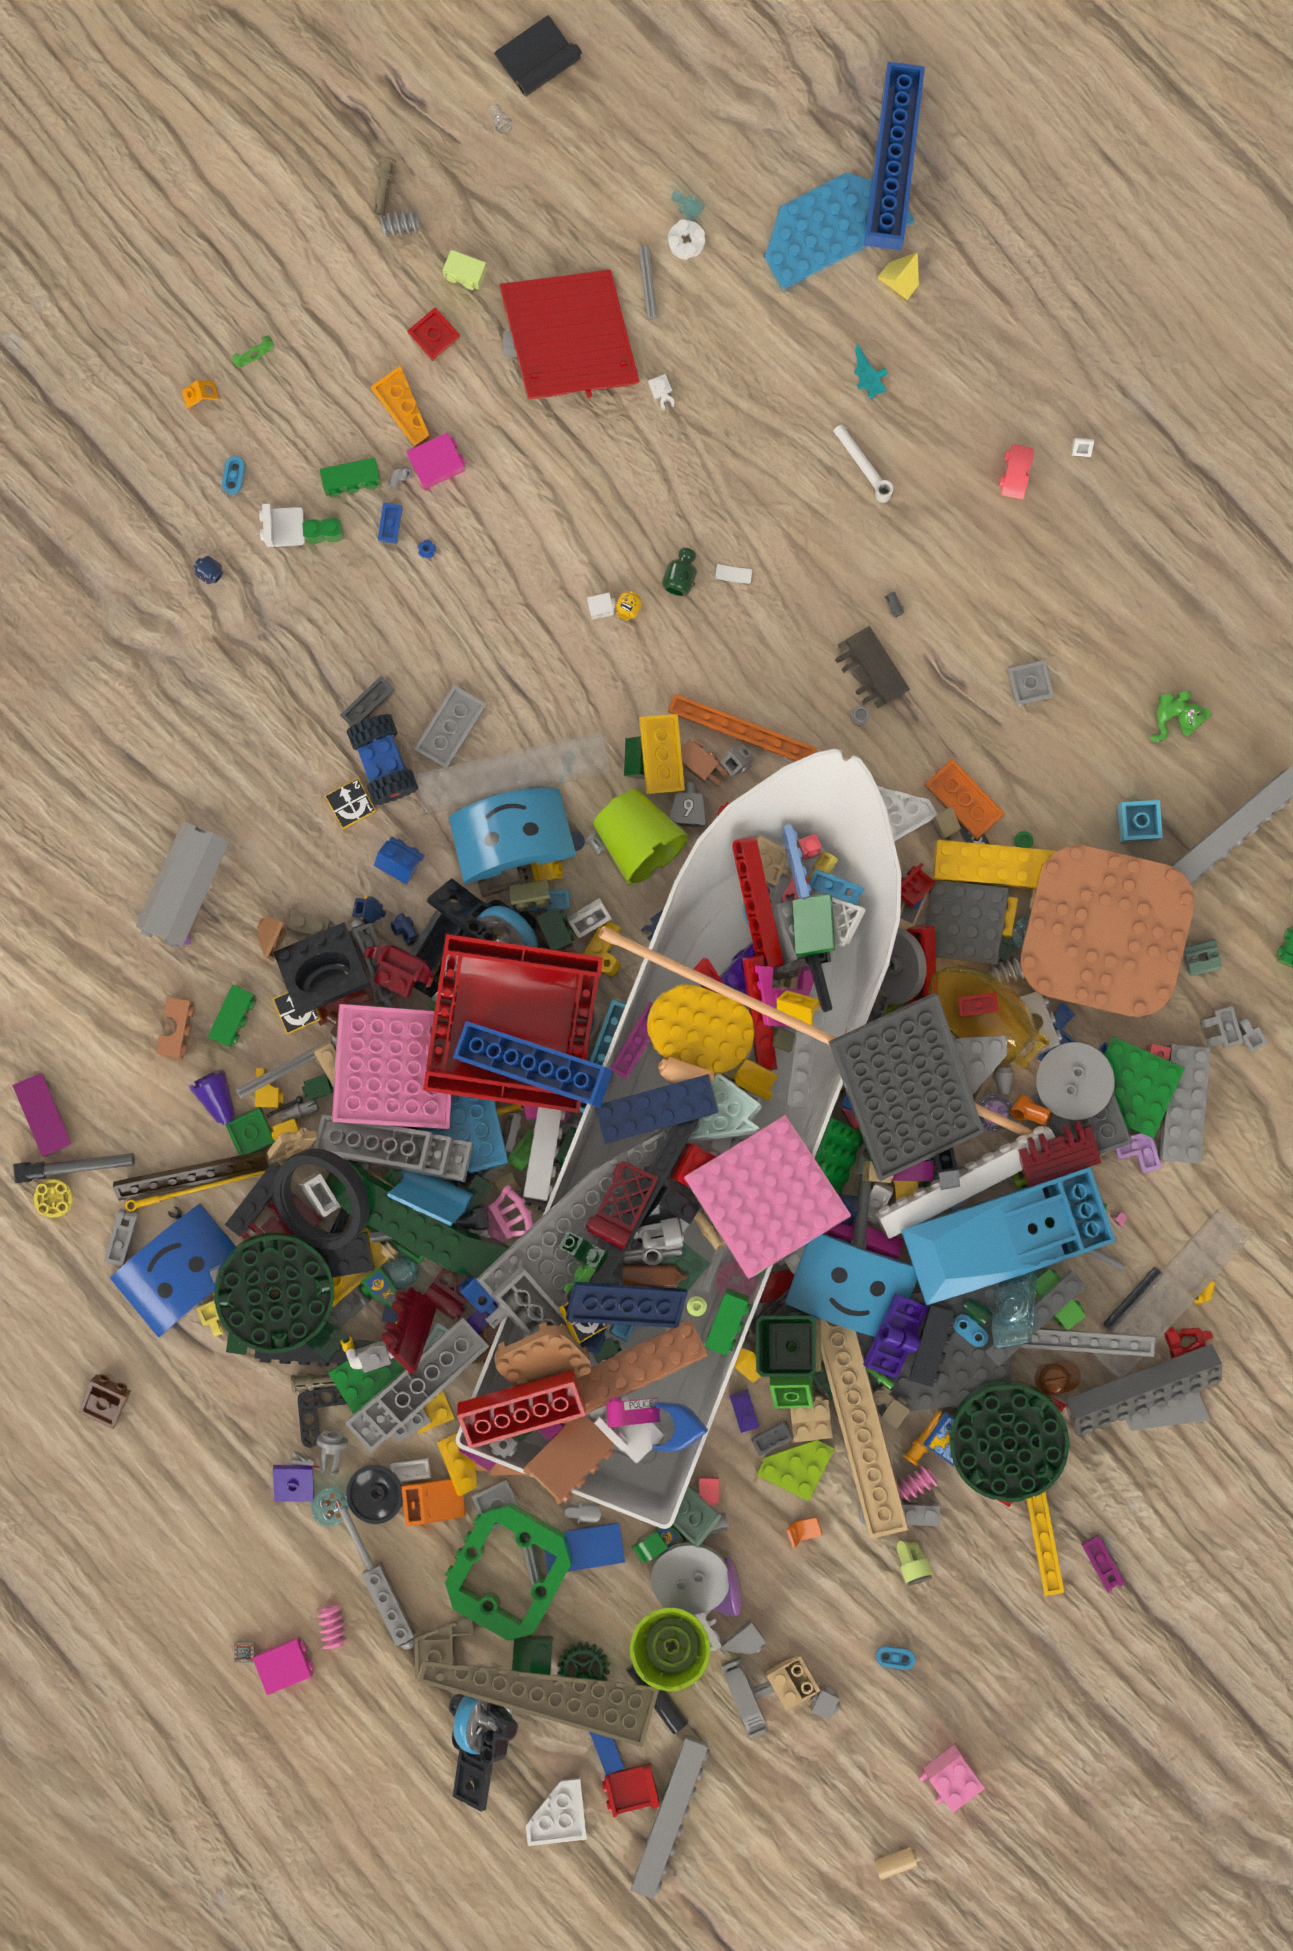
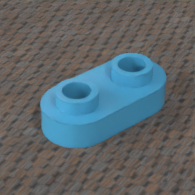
M237 456L230 457L225 464L222 487L229 495H236L242 489L245 463ZM239 465L238 470H233V467ZM235 483L236 486L234 488H230V484Z
M967 1314L956 1316L953 1327L957 1333L975 1347H982L987 1343L988 1333L981 1325H978ZM962 1321L967 1323L965 1328L959 1326ZM981 1334L982 1339L976 1340L975 1335Z
M881 1646L876 1651V1660L883 1667L908 1670L915 1664V1656L907 1648ZM884 1652L889 1653L886 1659L882 1658ZM903 1655L908 1656L907 1661L901 1660Z

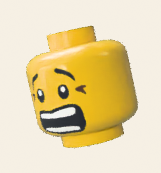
M634 591L622 592L615 604L616 614L624 620L634 619L643 605L639 599L640 595Z

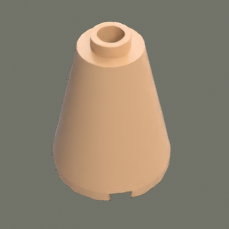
M672 1057L663 1058L658 1065L659 1074L670 1085L709 1074L710 1080H714V1073L712 1071Z

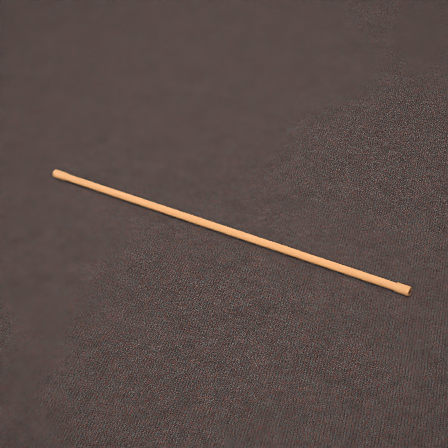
M605 926L599 932V938L609 943L623 947L828 1045V1041L837 1038L640 945ZM975 1103L979 1116L1021 1136L1033 1132V1130Z

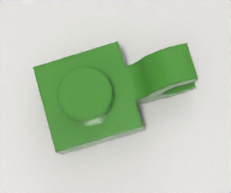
M583 1263L582 1266L576 1269L573 1281L589 1282L596 1269ZM574 1282L568 1283L564 1287V1291L568 1293L573 1288Z

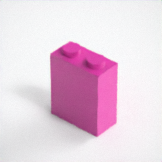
M448 432L406 451L424 490L465 471L463 466L466 464L462 453L458 455L455 449L458 445L454 437L450 438Z
M300 1637L262 1651L253 1657L267 1695L308 1679L313 1675V1670H315L313 1661L308 1659L306 1643L304 1640L301 1641Z

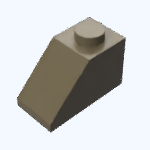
M952 807L936 815L931 820V824L941 840L948 839L950 841L958 836L957 832L961 827Z

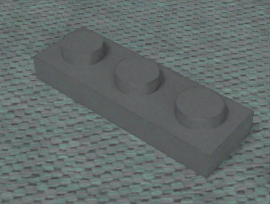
M380 676L340 716L350 726L360 721L362 722L395 690Z

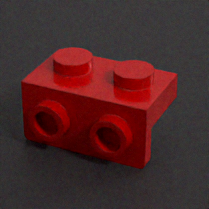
M920 863L917 867L913 866L908 871V876L901 878V900L910 908H913L936 883L922 871L923 863Z

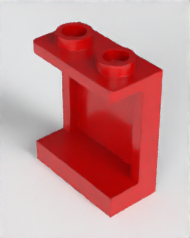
M651 1763L619 1770L609 1775L605 1774L602 1787L604 1793H608L609 1800L606 1801L608 1812H612L613 1818L617 1817L618 1814L649 1806L652 1809L660 1807Z

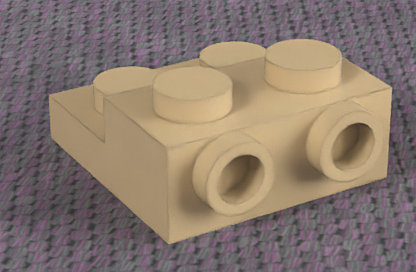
M822 1395L813 1396V1408H789L792 1434L795 1437L793 1442L832 1438L829 1401L827 1398H824Z

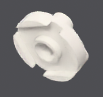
M683 219L678 221L668 234V244L671 252L680 259L698 256L705 246V232L701 226L689 220ZM689 236L691 242L684 244L682 238Z

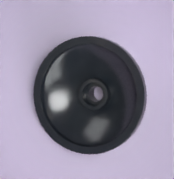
M381 1465L362 1467L352 1475L348 1482L346 1490L348 1505L353 1514L366 1523H385L391 1520L402 1506V1484L397 1475L387 1467ZM377 1489L382 1491L381 1495L377 1493Z

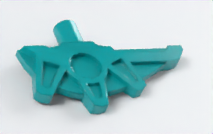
M857 345L855 348L857 368L854 370V373L859 376L860 380L857 388H864L870 392L868 397L873 399L877 394L887 392L880 378L888 373L885 368L876 372L869 364L860 346Z

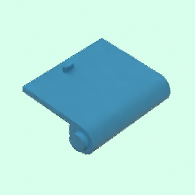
M402 1171V1182L387 1195L413 1208V1210L422 1212L450 1226L467 1211L474 1196L473 1193L438 1177Z

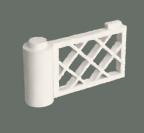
M811 889L809 898L823 894ZM832 898L835 944L844 947L845 944L849 945L866 910ZM842 906L843 912L837 915L836 909ZM857 911L855 917L850 920L849 914ZM845 917L846 923L839 926L838 920ZM847 928L848 932L845 938H842L841 931Z

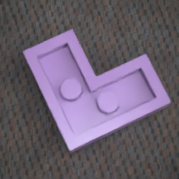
M1145 1134L1132 1135L1133 1143L1115 1149L1118 1160L1136 1155L1142 1173L1162 1168L1154 1140Z

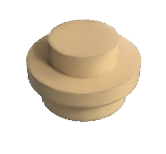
M388 1241L381 1245V1253L387 1259L396 1258L398 1250Z

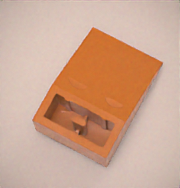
M451 1478L404 1483L402 1485L405 1526L466 1517L464 1495H457Z

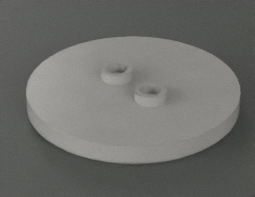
M1071 1042L1059 1045L1046 1054L1037 1071L1036 1085L1042 1102L1051 1112L1065 1119L1082 1120L1098 1114L1107 1106L1114 1092L1115 1075L1110 1061L1100 1050L1086 1043Z
M691 1542L675 1544L663 1551L655 1560L651 1572L652 1590L656 1598L666 1608L682 1609L692 1615L706 1613L717 1607L728 1592L727 1564L717 1551L704 1544H701L699 1547L694 1546Z

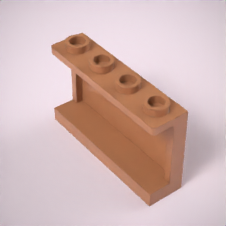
M583 1416L569 1422L525 1466L523 1472L528 1477L532 1475L556 1498L558 1505L562 1501L566 1503L573 1496L572 1491L576 1487L580 1489L587 1481L585 1477L589 1473L593 1475L600 1468L601 1465L599 1463L603 1459L607 1461L614 1453L612 1449L615 1444L587 1416Z

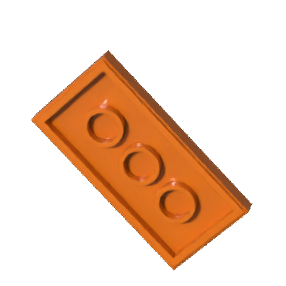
M953 758L924 785L946 809L949 807L953 808L957 820L976 840L1005 814Z

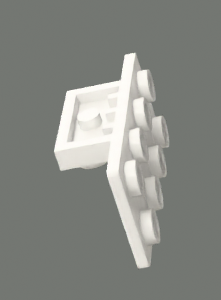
M626 1395L621 1397L622 1401L630 1400ZM606 1405L588 1413L598 1428L635 1463H638L652 1449V1445H656L664 1437V1434L654 1423L608 1427Z

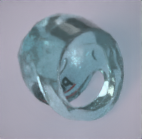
M399 1256L395 1262L386 1261L382 1264L385 1275L397 1290L413 1285L419 1277L418 1264L411 1257Z

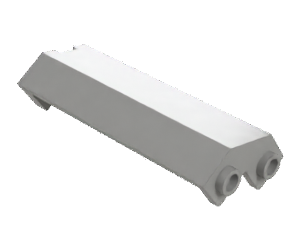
M182 822L136 925V928L141 929V934L150 938L152 935L159 936L165 939L164 943L173 947L176 944L184 945L229 840L213 832L201 830L195 825Z

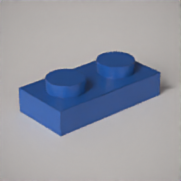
M383 503L378 533L379 542L397 544L403 509L402 505Z

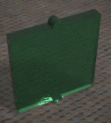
M327 1320L321 1331L306 1342L305 1345L328 1362L336 1352L340 1351L342 1346L341 1340L345 1343L349 1337Z

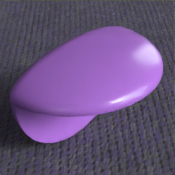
M727 1557L723 1559L727 1564L729 1589L723 1601L715 1609L725 1615L738 1616L742 1607L741 1584L733 1560Z

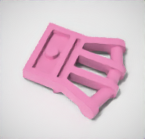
M509 1184L503 1189L494 1203L485 1207L488 1208L490 1228L486 1230L491 1238L493 1237L500 1242H504L513 1236H522L533 1226L531 1210L528 1211L525 1199L512 1190L513 1187ZM507 1196L515 1202L504 1209L501 1207L502 1202ZM518 1207L521 1215L509 1221L505 1214ZM524 1219L525 1229L514 1230L512 1225Z

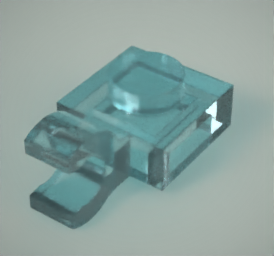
M675 190L672 194L671 200L681 206L678 212L694 222L705 205L690 194L687 198L678 190Z

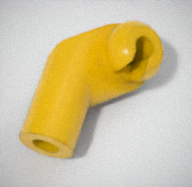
M1206 1280L1204 1289L1193 1295L1194 1303L1201 1305L1210 1301L1216 1282Z

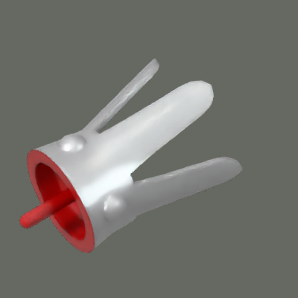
M294 1451V1456L302 1461L292 1460L291 1465H310L319 1468V1466L314 1465L315 1458H308Z

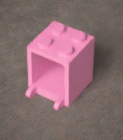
M955 1744L924 1767L925 1772L918 1777L920 1781L928 1777L940 1795L935 1799V1802L939 1804L945 1801L953 1813L985 1789L979 1777Z

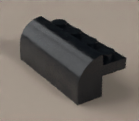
M435 911L410 952L426 960V963L433 971L434 978L430 988L421 981H415L413 988L430 998L438 991L437 984L440 979L446 934L462 936L464 931L438 911Z

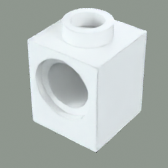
M610 593L587 597L591 620L614 615L613 609H615L616 603L614 598H610Z

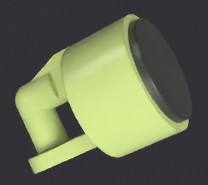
M905 1540L899 1541L897 1543V1551L902 1564L900 1568L905 1584L915 1585L930 1580L933 1572L929 1560L925 1558L919 1544L915 1541L908 1543Z

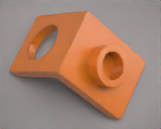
M817 1516L793 1521L787 1529L793 1548L798 1545L800 1540L823 1535Z

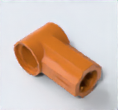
M1025 1095L1018 1096L1010 1110L1011 1116L1016 1120L1024 1121L1028 1119L1044 1126L1048 1125L1052 1115L1048 1108L1034 1104L1032 1099Z

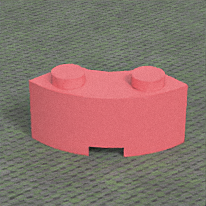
M1012 444L1011 449L1006 451L1004 461L1007 462L1005 475L1001 476L999 487H1002L1001 495L1024 499L1034 448Z

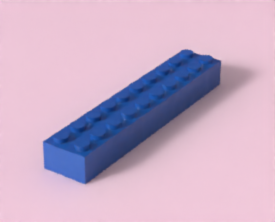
M895 62L887 63L864 246L901 251L907 220L925 72L924 66Z

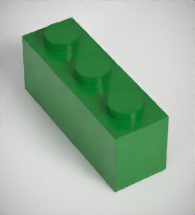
M375 457L320 469L326 496L336 497L343 492L355 493L362 488L374 489L378 485H382Z
M232 985L207 1037L228 1047L236 1045L240 1038L238 1033L241 1027L244 1028L248 1021L246 1016L249 1010H253L256 1004V995Z
M726 1288L706 1338L704 1348L727 1356L729 1350L733 1351L736 1343L734 1336L736 1332L740 1333L744 1323L741 1321L743 1314H748L751 1306L748 1303L749 1296Z

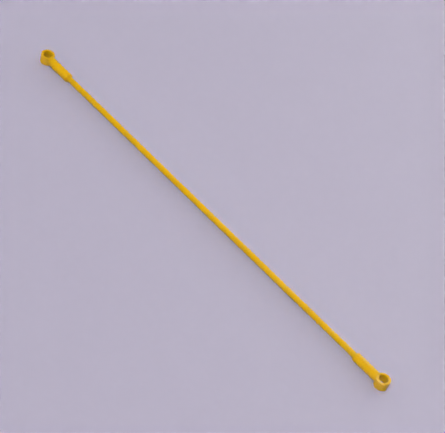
M520 1104L496 1108L498 1116L519 1110L524 1111ZM265 1171L236 1176L162 1196L156 1195L136 1201L128 1200L125 1208L128 1211H136L140 1207L160 1203L165 1199L263 1175ZM130 1202H133L135 1204V1207L133 1209L129 1208Z

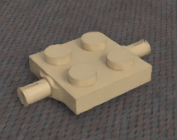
M756 835L755 839L758 842L766 883L776 887L782 874L792 878L791 870L786 868V850L763 836Z
M303 1127L297 1133L290 1134V1132L280 1134L267 1152L269 1159L278 1158L280 1163H284L294 1154L309 1149L318 1138L316 1130L308 1131Z

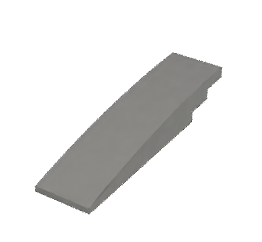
M323 1114L317 1132L318 1138L314 1144L315 1149L330 1151L346 1160L465 1182L474 1146L472 1142L454 1140L451 1137L434 1135L426 1131L387 1125L332 1122V1116Z
M462 1317L423 1351L415 1373H409L404 1368L345 1422V1425L372 1452L400 1427L402 1428L489 1347L488 1344Z

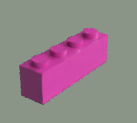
M855 1221L852 1226L837 1224L824 1232V1234L851 1244ZM867 1226L866 1250L898 1259L903 1239L896 1236L889 1239L883 1231Z

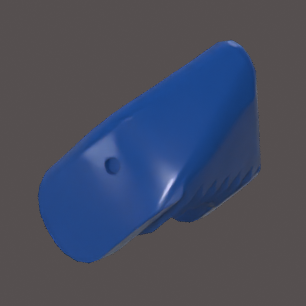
M671 1402L654 1403V1407L664 1409L671 1415L675 1430L672 1438L667 1443L652 1445V1450L669 1452L684 1450L708 1432L707 1427L687 1405Z

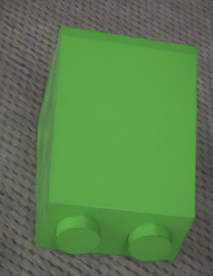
M796 1346L787 1347L789 1352H794L797 1349ZM770 1377V1390L774 1409L813 1408V1377Z

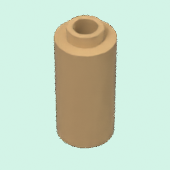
M911 1847L876 1859L874 1863L880 1880L918 1867L917 1862L920 1860L916 1849L912 1851Z

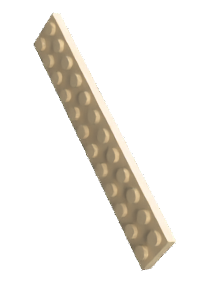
M820 1318L821 1353L869 1537L871 1539L906 1531L909 1527L868 1371L863 1365L864 1356L858 1333Z

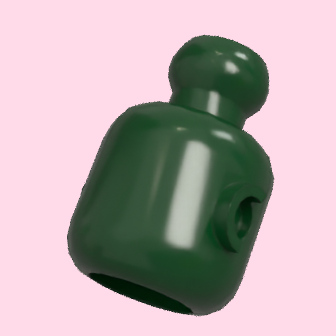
M684 547L678 553L679 559L672 560L668 564L662 579L663 588L677 596H686L691 591L692 586L695 585L694 580L697 574L696 568L691 564L696 559V553L692 549Z

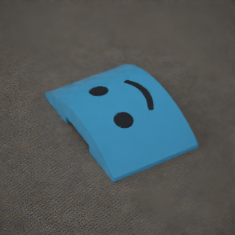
M533 788L502 793L472 803L449 816L464 884L502 875L501 871L535 862L542 865L576 856L560 789Z
M823 1233L806 1244L785 1303L828 1322L875 1337L895 1293L910 1299L917 1282V1276L911 1264L886 1255L874 1253Z

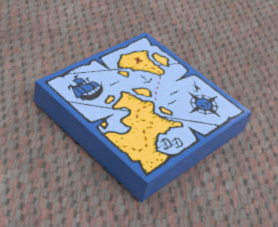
M945 1413L923 1445L954 1466L949 1445V1429L952 1417Z

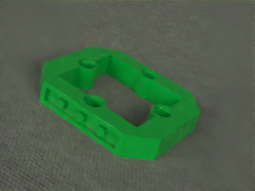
M508 1503L486 1509L481 1515L478 1513L473 1521L475 1525L473 1531H468L463 1540L466 1542L464 1548H459L454 1557L457 1559L455 1565H450L445 1574L448 1576L445 1585L453 1610L509 1641L534 1634L573 1562V1556L566 1533L515 1504ZM496 1522L516 1533L515 1542L519 1547L528 1548L535 1544L557 1557L547 1577L536 1580L532 1586L531 1596L534 1601L523 1620L500 1608V1598L497 1594L490 1592L481 1597L462 1586L473 1564L484 1554V1544ZM527 1532L531 1539L524 1540L522 1533ZM475 1547L478 1554H471L469 1548ZM543 1586L547 1593L541 1594L538 1592L537 1587ZM485 1601H491L494 1608L486 1607Z

